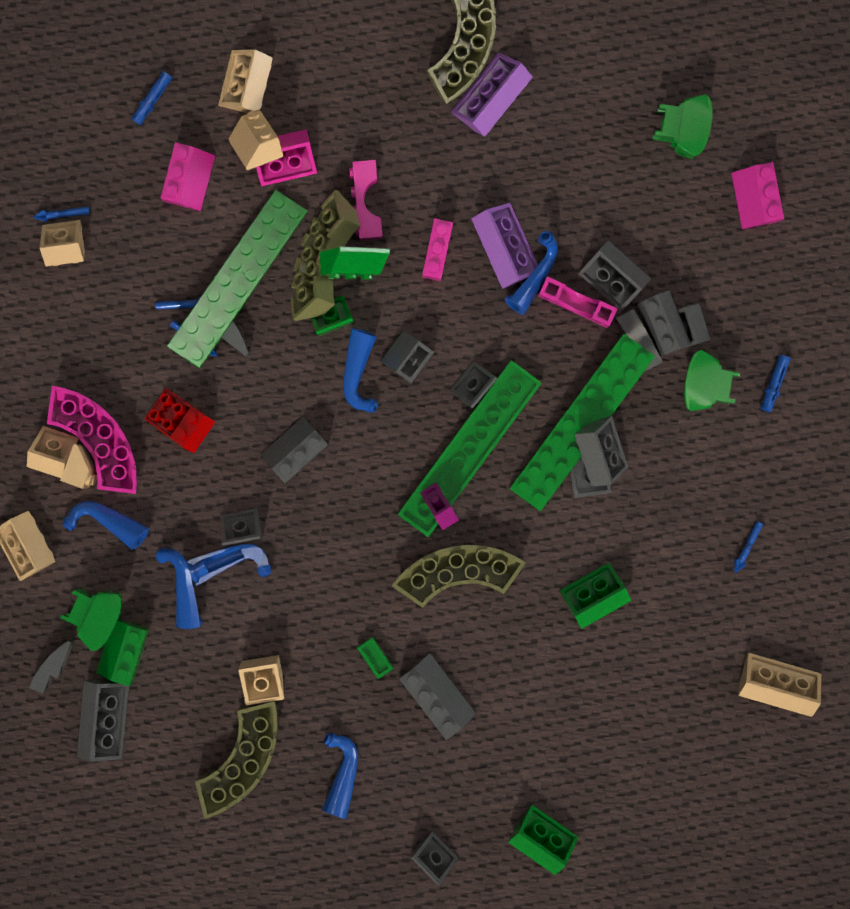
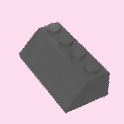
M430 653L399 676L400 681L446 740L461 730L476 715L475 711Z
M84 680L77 748L78 758L89 762L122 759L129 686L113 681Z

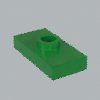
M373 636L357 646L358 651L377 679L394 669Z

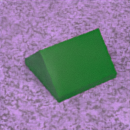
M343 295L334 298L335 305L324 315L311 318L318 337L354 323Z

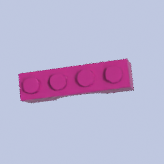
M376 160L353 162V167L349 168L350 179H354L355 184L354 187H351L352 198H356V206H353V208L357 212L360 227L355 231V236H359L360 241L383 239L381 217L370 213L364 204L367 190L378 182Z
M548 276L538 294V297L605 328L610 326L617 311V308L600 300L584 296Z

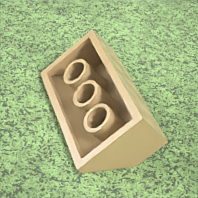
M748 653L739 682L738 696L812 717L821 704V673Z

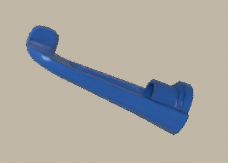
M549 231L542 232L538 237V242L547 247L546 256L513 295L505 297L506 304L520 315H525L556 260L558 244L554 234Z
M352 327L344 373V396L346 401L355 409L375 413L378 408V402L372 398H361L357 389L377 336Z
M83 501L73 506L68 515L63 518V523L61 524L68 531L76 528L77 520L81 516L90 515L131 550L138 548L142 544L150 530L141 523L107 506L92 501Z
M252 544L221 549L186 561L191 578L196 586L245 559H253L257 563V573L261 578L272 573V568L268 563L265 552Z
M159 549L156 552L158 562L166 563L170 561L176 570V626L182 629L200 627L202 619L199 618L192 579L186 560L182 554L174 549Z
M327 733L323 743L330 748L335 746L341 748L344 758L321 810L347 820L357 770L358 752L355 744L348 737Z

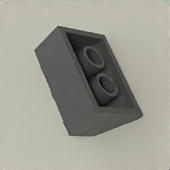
M609 240L578 273L620 312L651 280L648 275Z
M670 291L660 293L637 304L648 334L660 357L691 344Z
M303 416L267 448L261 456L284 483H287L329 444Z
M607 416L584 425L575 433L576 443L579 446L581 458L585 464L591 486L612 485L628 468L612 416Z

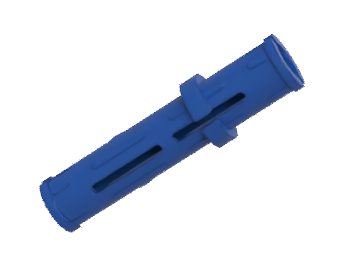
M162 71L144 100L139 102L138 109L130 118L141 126L147 115L154 110L155 103L173 79L168 73Z
M784 355L778 356L770 383L764 391L765 396L760 407L761 410L772 412L776 398L780 395V386L791 358Z

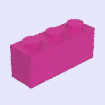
M434 218L422 278L441 281L453 222Z

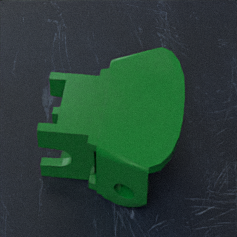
M705 94L684 99L683 103L679 104V107L660 104L657 113L663 114L661 130L655 131L652 140L670 142V146L674 148L677 154L688 159H693L695 156L700 155L708 142L712 124L713 111L709 96Z
M703 350L697 351L692 356L688 365L684 384V403L687 412L711 408L715 402L735 403V399H730L729 394L732 378L739 377L740 373L721 370L722 365H719V360Z
M80 588L78 590L75 589L72 594L78 596L71 612L62 614L61 619L78 626L76 629L78 631L77 636L91 651H96L107 642L116 626L121 613L122 593L103 590L93 595Z

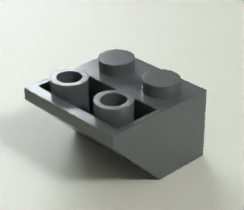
M403 331L381 362L412 384L434 352Z

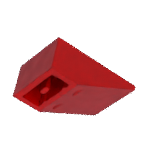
M167 388L164 389L145 417L146 421L192 453L196 452L215 424L213 419Z

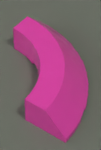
M52 386L47 424L69 431L77 436L86 446L95 461L98 480L97 489L136 494L137 474L134 456L130 444L117 422L106 410L88 397L66 388Z

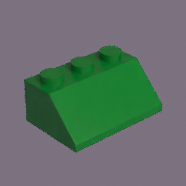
M337 247L320 252L321 275H327L328 279H339L340 276H345V279H357L356 276H359L361 280H372L373 276L381 274L390 254V249Z
M610 563L601 566L559 590L581 629L631 601L624 584Z
M118 619L112 634L104 645L96 673L110 681L131 686L136 676L150 628Z
M531 805L514 829L508 843L556 875L566 867L579 837Z

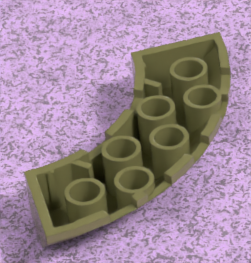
M451 0L457 18V30L453 44L445 56L428 69L427 74L437 93L446 104L467 90L476 80L488 60L496 29L494 0Z
M334 190L321 205L322 211L317 218L313 217L310 233H305L301 242V246L305 247L301 255L302 261L301 258H296L293 271L298 272L291 283V288H294V298H291V310L293 320L295 321L322 316L335 305L333 295L334 279H328L327 275H321L320 252L337 247H345L350 237L360 227L356 210L337 190Z
M481 545L453 546L435 551L419 559L409 566L391 586L422 608L444 589L461 584H481L504 594L526 562L510 553Z
M275 701L239 707L237 710L239 721L238 738L231 755L218 768L198 777L195 781L204 819L218 815L239 803L254 789L264 775L274 753L277 740L278 720Z

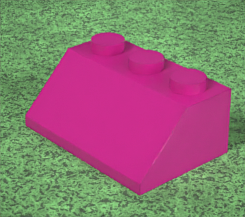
M307 129L279 135L278 139L283 157L256 167L261 186L317 174Z
M175 142L161 199L170 204L201 211L215 155Z
M773 162L755 165L731 173L742 229L777 223L784 219Z

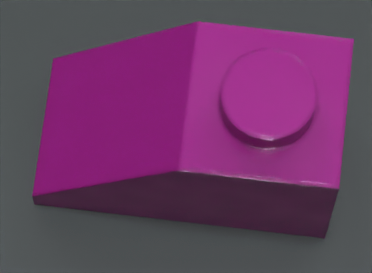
M437 483L420 492L442 530L459 521Z

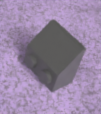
M700 304L678 309L691 342L690 345L683 348L709 341L710 337Z

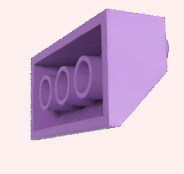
M498 52L452 109L451 113L472 130L485 137L533 76L521 62Z
M511 203L487 209L471 218L502 289L527 279L538 264Z

